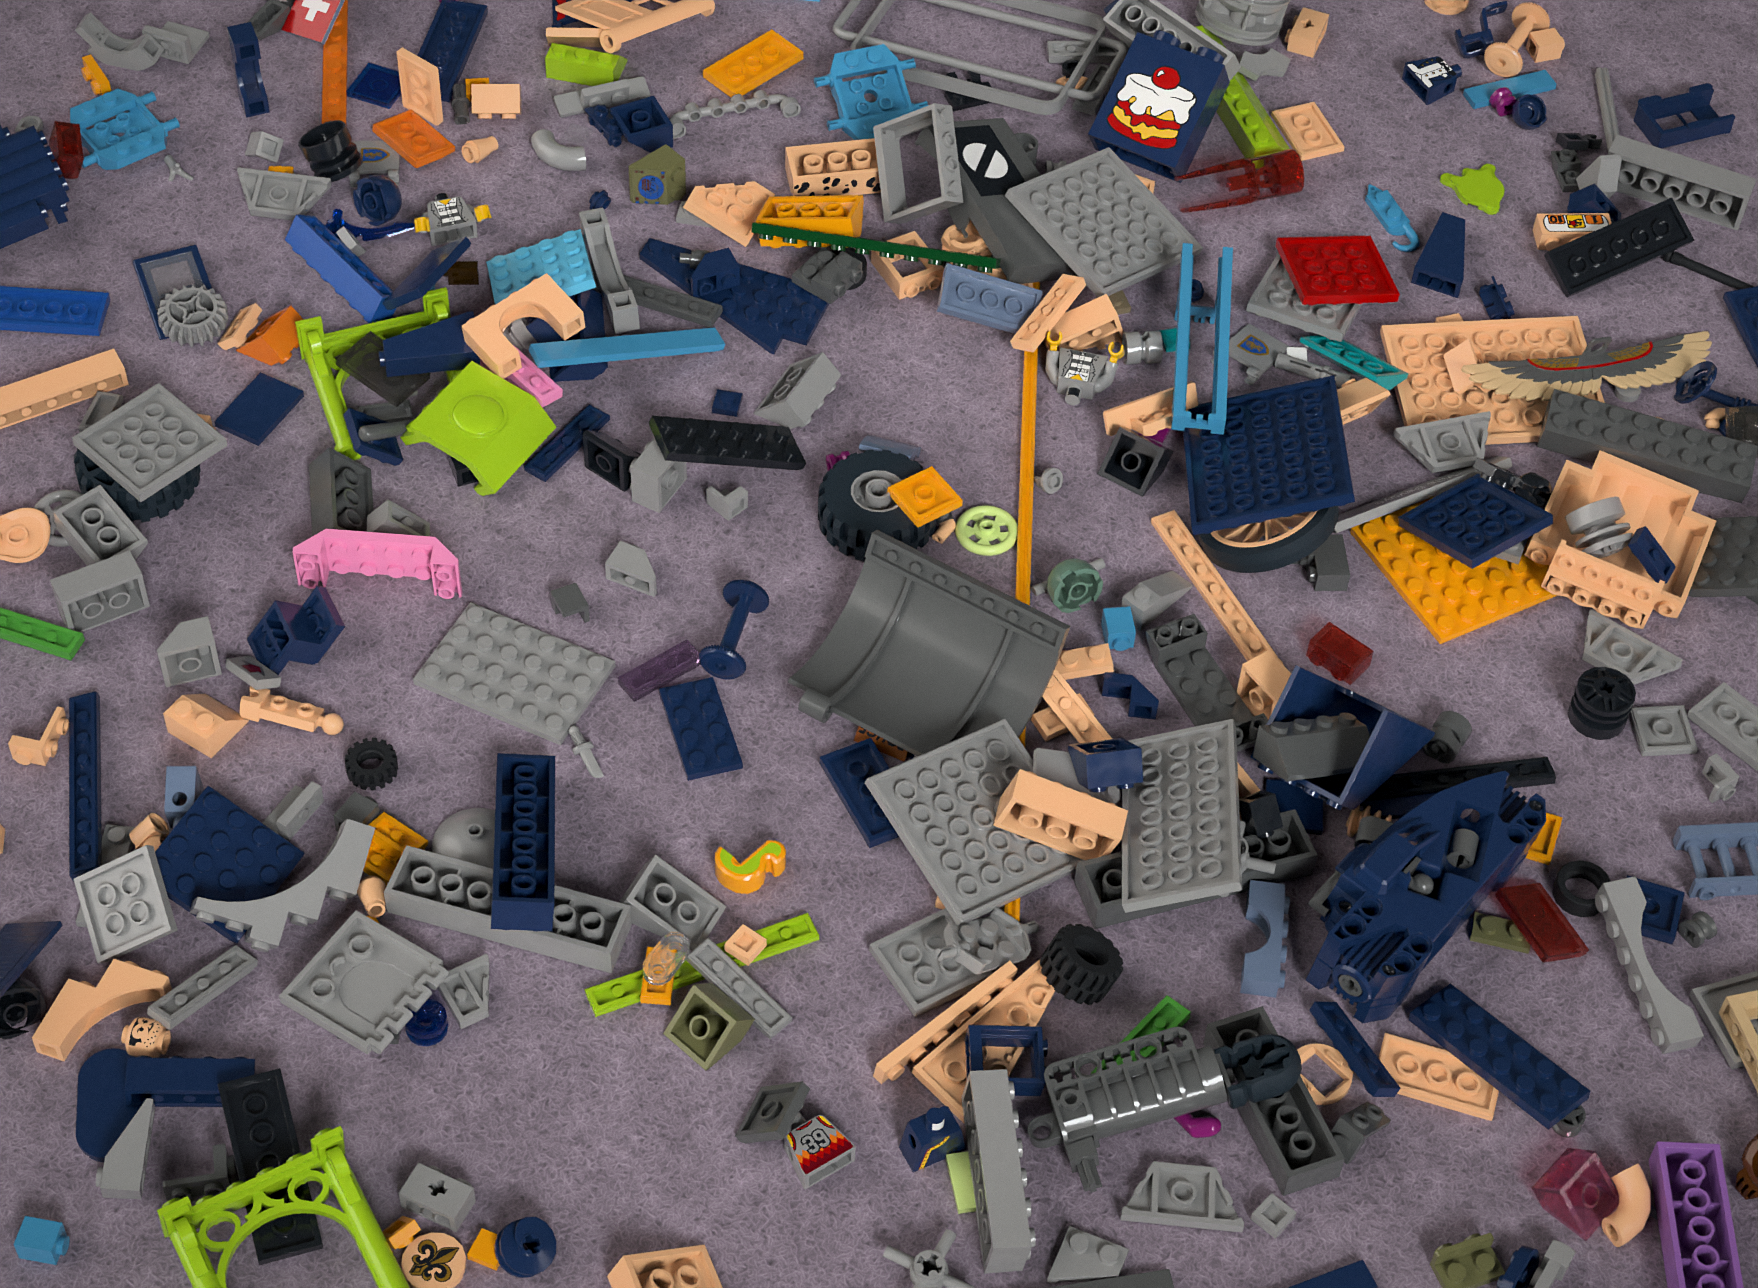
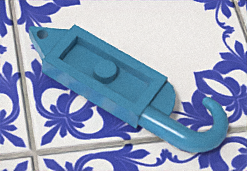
M1369 184L1365 202L1389 234L1395 236L1406 235L1411 242L1409 245H1401L1394 241L1392 245L1403 252L1416 250L1420 239L1409 224L1410 220L1388 190L1382 191Z

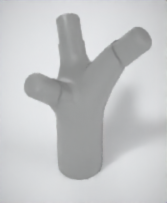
M165 156L164 162L170 169L168 181H173L176 174L188 180L194 179V177L180 167V164L175 161L173 156Z

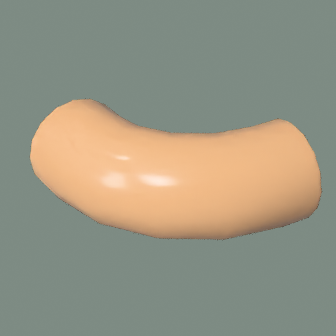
M1639 1163L1611 1177L1619 1194V1205L1615 1212L1602 1220V1229L1616 1247L1627 1244L1643 1230L1651 1212V1190Z

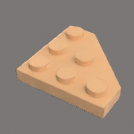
M755 181L736 186L734 183L717 184L712 188L695 186L683 208L746 247L754 234L751 233L752 223L756 222L768 198L774 197L775 194Z

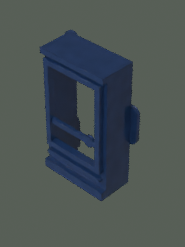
M1705 83L1690 87L1689 93L1664 99L1654 95L1639 99L1633 121L1653 146L1662 149L1730 133L1735 116L1734 114L1722 117L1717 115L1709 105L1714 92L1713 86ZM1691 112L1697 121L1687 124L1680 114ZM1677 115L1684 126L1663 130L1656 122V119Z

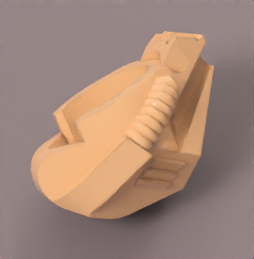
M971 220L965 229L968 234L967 238L963 236L961 231H958L956 225L948 227L941 237L942 250L988 257L992 255Z

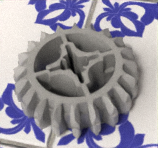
M183 284L181 290L173 288V294H166L165 300L160 301V308H158L157 312L159 327H161L165 337H169L172 343L178 341L181 347L185 343H189L191 348L194 343H199L203 346L204 341L212 343L213 336L220 337L221 331L225 330L226 323L228 322L227 305L221 295L216 294L213 288L207 290L205 285L197 288L195 284L191 288H187Z

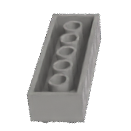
M1119 0L1102 19L1109 32L1128 46H1131L1137 32L1152 37L1156 30H1161L1178 38L1181 42L1179 48L1196 53L1198 47H1207L1221 54L1224 57L1222 64L1225 65L1229 81L1241 69L1234 53L1157 0Z
M1616 135L1608 155L1621 154L1622 157L1617 192L1653 204L1673 198L1679 212L1738 231L1757 179Z
M1007 1069L970 1071L961 1098L984 1274L1023 1271L1026 1260H1030L1031 1247H1035L1036 1242L1034 1228H1029L1028 1217L1031 1216L1030 1198H1025L1024 1187L1027 1186L1026 1169L1020 1166L1019 1158L1023 1156V1145L1021 1138L1017 1139L1015 1129L1019 1126L1017 1109H1012L1011 1100H1014L1015 1089L1013 1081L1008 1080Z

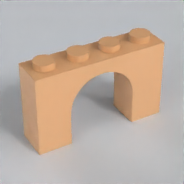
M547 273L540 278L532 280L527 286L511 293L506 299L490 306L485 312L469 319L461 326L467 345L494 374L503 379L522 368L519 351L503 335L507 326L513 321L524 317L540 318L546 321L564 341L586 328L583 311Z

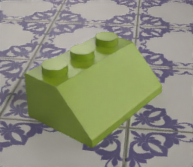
M552 43L545 57L546 78L588 86L619 81L628 59L620 55Z

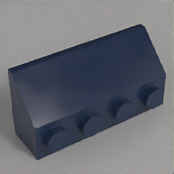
M589 289L569 296L583 311L586 328L565 341L605 337L602 295L593 289ZM608 362L549 367L550 378L554 382L592 380L608 368Z

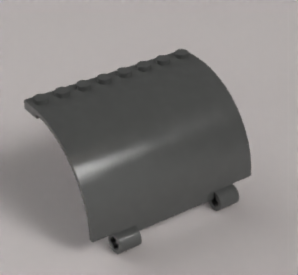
M879 530L872 532L864 556L866 559L840 617L814 655L788 680V683L805 691L799 702L798 710L822 723H826L832 713H835L916 756L1002 719H1006L1019 738L1048 686L1071 626Z

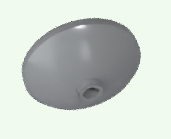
M471 808L459 811L448 817L441 823L434 834L432 842L433 853L493 868L495 810Z

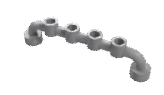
M764 90L756 91L751 99H744L741 94H736L731 97L729 103L723 104L718 98H713L706 107L701 108L696 103L691 102L685 106L684 111L677 112L670 118L673 125V139L685 135L686 127L683 120L695 122L705 116L712 115L714 118L722 117L727 112L735 111L738 114L746 112L749 108L758 107V109H766L771 104H780L783 115L789 118L797 116L801 111V107L797 99L780 94L767 95Z

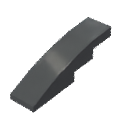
M268 0L248 21L251 22L259 40L271 36L282 29L295 0H287V2Z

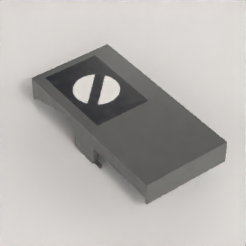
M1005 119L954 121L964 203L947 208L958 231H961L963 236L967 238L968 234L965 229L970 220L972 221L995 258H1001L1000 267L1006 275L1007 281L1025 284L1058 280L1062 274L1078 276L1005 197L1008 189L1041 176ZM930 126L922 129L915 144L916 146L920 145L937 160L934 127Z

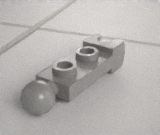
M1553 1239L1540 1267L1535 1271L1529 1284L1534 1286V1288H1551L1555 1278L1562 1281L1576 1251L1568 1245Z

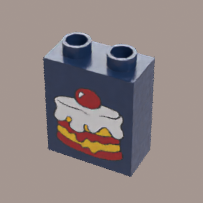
M1156 30L1152 37L1137 32L1088 135L1095 150L1101 151L1109 147L1121 160L1181 183L1230 84L1225 65L1222 64L1224 57L1207 47H1198L1196 53L1179 48L1180 40L1165 31Z

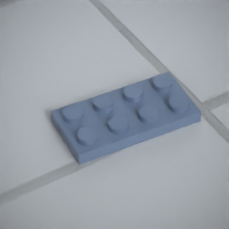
M947 263L944 267L937 312L1016 334L1040 304L1042 290Z

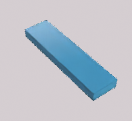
M1545 69L1464 89L1463 96L1473 109L1491 105L1489 102L1490 97L1499 88L1507 87L1512 92V96L1520 98L1526 94L1534 95L1554 90L1557 84Z

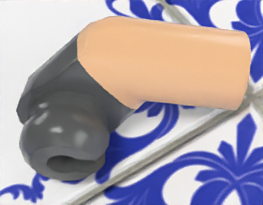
M951 512L937 518L936 521L939 528L932 535V539L941 544L956 527Z

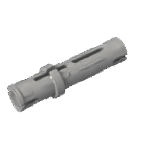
M1279 352L1274 365L1275 368L1313 380L1334 375L1338 388H1342V384L1352 379V375L1332 370L1331 366L1325 365L1323 367L1283 354L1282 352Z

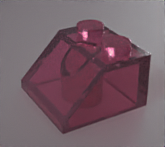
M1567 1148L1531 1187L1542 1208L1585 1241L1602 1224V1220L1609 1216L1619 1205V1194L1596 1151Z

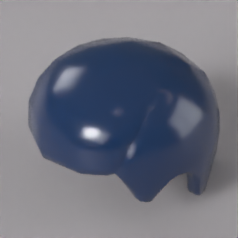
M1526 94L1520 97L1513 105L1512 117L1514 122L1521 129L1525 130L1539 128L1547 120L1544 101L1537 95Z

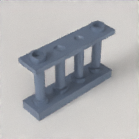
M1758 822L1678 826L1672 840L1675 850L1689 852L1696 875L1688 892L1689 898L1699 897L1701 900H1710L1717 896L1758 895ZM1741 847L1745 850L1753 876H1737L1728 848ZM1713 848V850L1717 851L1725 877H1708L1700 849Z

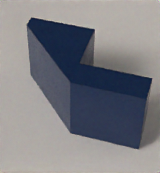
M1105 672L1102 696L1129 699L1128 717L1156 720L1159 700L1133 675Z

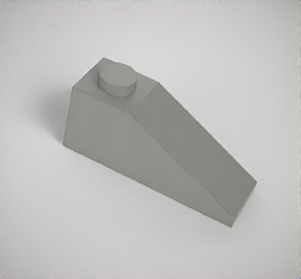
M1170 571L1140 582L1123 596L1121 607H1131L1134 625L1141 631L1188 592L1193 585L1176 572Z
M147 1098L105 1156L104 1166L98 1167L96 1187H100L103 1198L142 1199L155 1115L153 1099Z

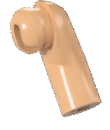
M1737 408L1713 409L1704 417L1706 428L1717 429L1720 426L1719 421L1724 420L1727 416H1738Z

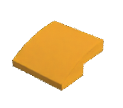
M383 812L368 824L375 827L363 871L370 876L379 877L387 886L406 845L425 850L428 840Z

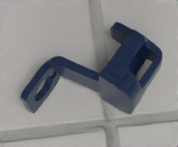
M1507 1L1494 3L1482 9L1480 14L1481 32L1463 37L1460 29L1455 30L1454 36L1463 58L1484 56L1487 47L1494 43L1491 29H1488L1487 17L1505 12L1508 6Z

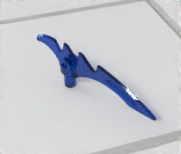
M340 209L333 210L332 219L327 220L325 225L338 239L340 237L336 232L344 226L356 238L362 235L363 241L390 237L415 228V223H395L381 228L357 227L342 220L343 211Z

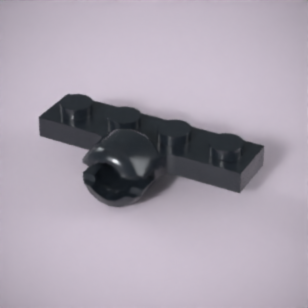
M1478 457L1473 465L1475 469L1482 472L1481 478L1514 491L1516 495L1538 507L1543 506L1546 500L1549 501L1553 492L1551 491L1550 482L1536 473L1529 472L1520 476Z

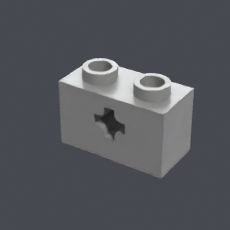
M419 1162L399 1191L402 1208L454 1232L458 1231L476 1202L474 1188L469 1182L461 1178H451L445 1175L439 1168L431 1165L427 1167Z

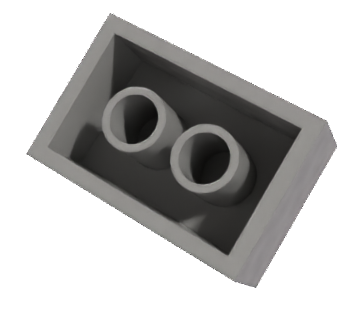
M130 550L50 580L58 611L66 628L80 633L150 607L142 572Z

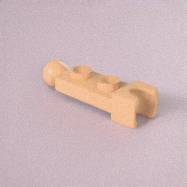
M250 686V697H241L240 717L259 722L260 719H265L314 732L319 726L328 735L340 733L344 726L343 719L336 713H329L324 716V708L316 707L310 703L290 700L284 696L271 695L269 689L255 690Z

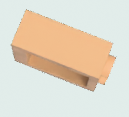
M915 231L887 240V242L927 247ZM871 250V263L899 300L905 297L912 298L919 292L928 289L934 290L942 283L944 267L928 264V259L926 258L919 259L927 269L902 278L892 262L903 259L904 255L894 254V258L880 257L879 251Z

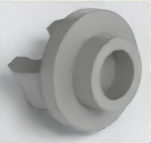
M1051 467L1044 470L1042 477L1035 476L1034 480L1038 488H1042L1045 493L1053 494L1061 488L1063 475L1059 469Z

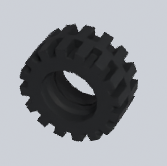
M367 738L362 739L363 743L361 744L358 741L355 742L354 748L350 747L347 750L348 754L345 755V768L349 781H352L356 787L360 785L362 790L370 787L371 791L376 790L377 786L381 789L384 788L386 782L388 784L392 783L393 777L396 778L398 770L397 756L391 744L387 745L383 739L378 742L377 738H372V741H368ZM368 759L383 761L382 765L375 769L360 767L361 763Z

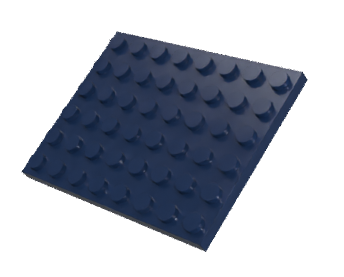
M1334 375L1227 398L1224 435L1211 434V430L1185 428L1183 431L1193 535L1209 534L1217 530L1237 528L1251 523H1262L1270 519L1290 517L1294 514L1309 511L1315 512L1323 508L1344 506L1355 502ZM1212 402L1198 404V406L1188 409L1191 412V419H1196V415L1201 414L1203 415V420H1208V415L1212 410Z

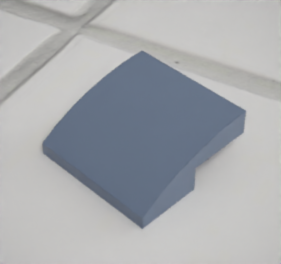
M867 435L861 441L859 450L863 453L865 450H889L891 453L904 454L914 461L915 457H919L921 447Z

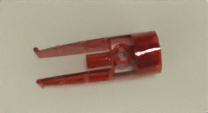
M1287 149L1237 159L1175 176L1174 180L1179 181L1244 167L1245 174L1226 178V187H1228L1229 192L1248 188L1249 192L1248 195L1180 209V211L1188 213L1227 208L1300 193L1304 187L1305 177L1299 154L1294 149ZM1264 159V166L1255 168V163H1252V161ZM1264 175V180L1260 181V176ZM1269 188L1272 193L1258 197L1260 195L1259 189Z

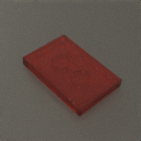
M1541 883L1499 888L1495 893L1497 900L1543 963L1581 957L1589 951Z

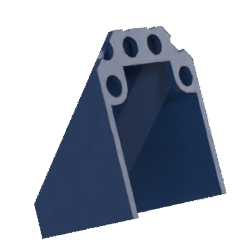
M1295 665L1266 725L1276 721L1285 723L1292 722L1295 719L1308 720L1315 719L1318 716L1331 717L1338 716L1340 713H1350L1367 726L1370 738L1351 773L1288 782L1281 777L1280 779L1290 785L1303 789L1305 793L1315 798L1326 801V804L1342 811L1343 807L1355 810L1426 745L1436 732L1339 684ZM1253 750V752H1252L1250 758L1256 760L1255 758H1253V753H1254V750ZM1259 762L1258 768L1273 775L1274 772Z

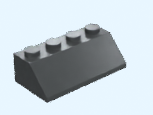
M329 447L309 464L312 536L325 529L367 532V515L374 511L371 469Z
M1340 713L1338 716L1331 717L1318 716L1315 719L1308 720L1295 719L1292 722L1285 723L1276 721L1269 725L1259 726L1253 758L1287 782L1351 773L1370 735L1367 726L1350 713Z

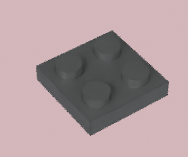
M803 1081L761 1087L735 1137L745 1144L784 1139L789 1134L797 1113L804 1106V1100L810 1088Z

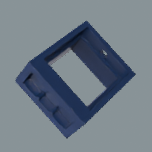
M968 1026L965 1035L966 1080L970 1071L983 1070L982 1046L1030 1047L1032 1078H1008V1080L1014 1083L1015 1096H1041L1046 1085L1044 1072L1048 1067L1044 1066V1057H1047L1048 1040L1043 1038L1042 1027Z

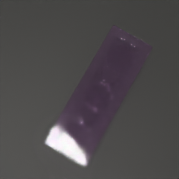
M685 640L619 676L618 684L635 702L700 666V653L688 640Z

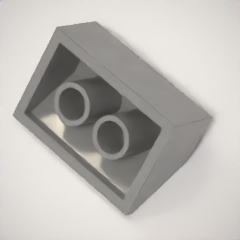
M823 352L790 364L753 414L784 427H789V429L798 426L803 428L812 420L811 415L814 411L824 404L823 399L836 388L837 385L835 383L841 374Z
M101 485L53 512L56 529L87 566L129 550L136 560L148 544V540Z

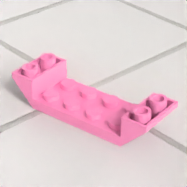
M325 529L293 547L292 552L298 585L302 584L309 589L316 588L319 581H322L323 587H326L329 571H335L339 574L355 572L366 576L381 574L389 575L393 578H401L402 576L416 577L420 580L432 578L435 596L438 593L444 599H451L456 592L459 597H462L459 561L436 537Z

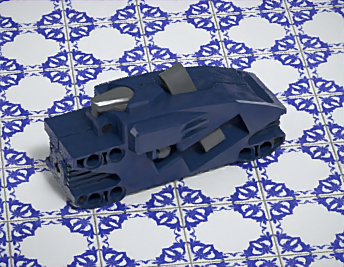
M1501 771L1477 777L1440 791L1407 812L1395 823L1373 816L1363 817L1360 820L1354 843L1355 848L1335 867L1336 871L1308 903L1311 908L1321 914L1320 920L1325 923L1328 935L1306 977V981L1318 990L1327 986L1331 990L1336 987L1335 993L1338 995L1342 993V998L1345 1000L1347 998L1350 999L1349 1003L1351 1005L1357 1003V1011L1353 1017L1362 1024L1389 1018L1407 998L1419 974L1488 895L1491 892L1501 890L1519 870L1531 845L1546 822L1545 799L1536 793L1529 798L1528 802H1525L1527 797L1523 795L1520 798V792L1516 791L1513 793V787H1505L1509 773ZM1465 809H1473L1467 817L1463 819L1460 817Z

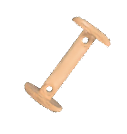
M1526 2L1516 6L1511 17L1516 30L1508 42L1493 43L1485 50L1484 61L1492 73L1507 78L1516 76L1523 66V60L1518 50L1529 33L1549 29V15L1541 6L1535 3Z

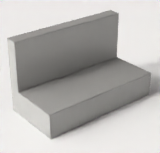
M313 781L305 789L295 785L262 823L287 841H290L324 802L322 787Z

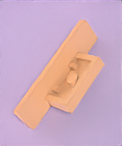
M1192 381L1187 382L1186 411L1198 406L1196 384ZM1173 387L1105 410L1103 417L1106 434L1109 436L1116 435L1119 427L1132 429L1143 436H1153L1159 430L1171 428Z

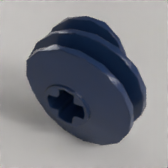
M524 1217L504 1226L498 1233L494 1245L495 1256L501 1268L508 1274L518 1278H529L543 1272L552 1264L556 1255L557 1242L553 1230L545 1221L538 1217ZM526 1245L529 1250H525L523 1246Z

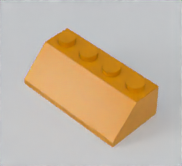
M863 195L769 197L756 222L860 237L864 198ZM773 236V240L759 239L761 247L779 248L782 246H793L795 248H802L807 246V241L797 240V244L782 242L783 237ZM822 243L821 247L819 248L831 246V244Z

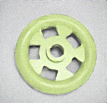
M982 505L970 508L960 515L956 522L955 534L959 543L968 551L978 555L993 556L1002 554L1014 546L1018 536V525L1016 520L1007 511L995 506ZM984 516H992L996 518L995 520L984 519ZM970 520L976 521L973 528L967 525ZM1006 525L1008 532H1000V526ZM975 535L980 540L974 542L969 537ZM999 539L1000 543L991 545L989 541Z

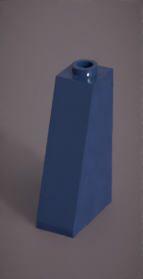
M1444 212L1441 213L1415 265L1411 283L1455 298L1459 297L1464 279L1466 219Z
M466 312L383 340V351H379L380 367H385L387 377L462 370L471 361L480 365V358L465 342L461 327L469 319L474 318V312Z

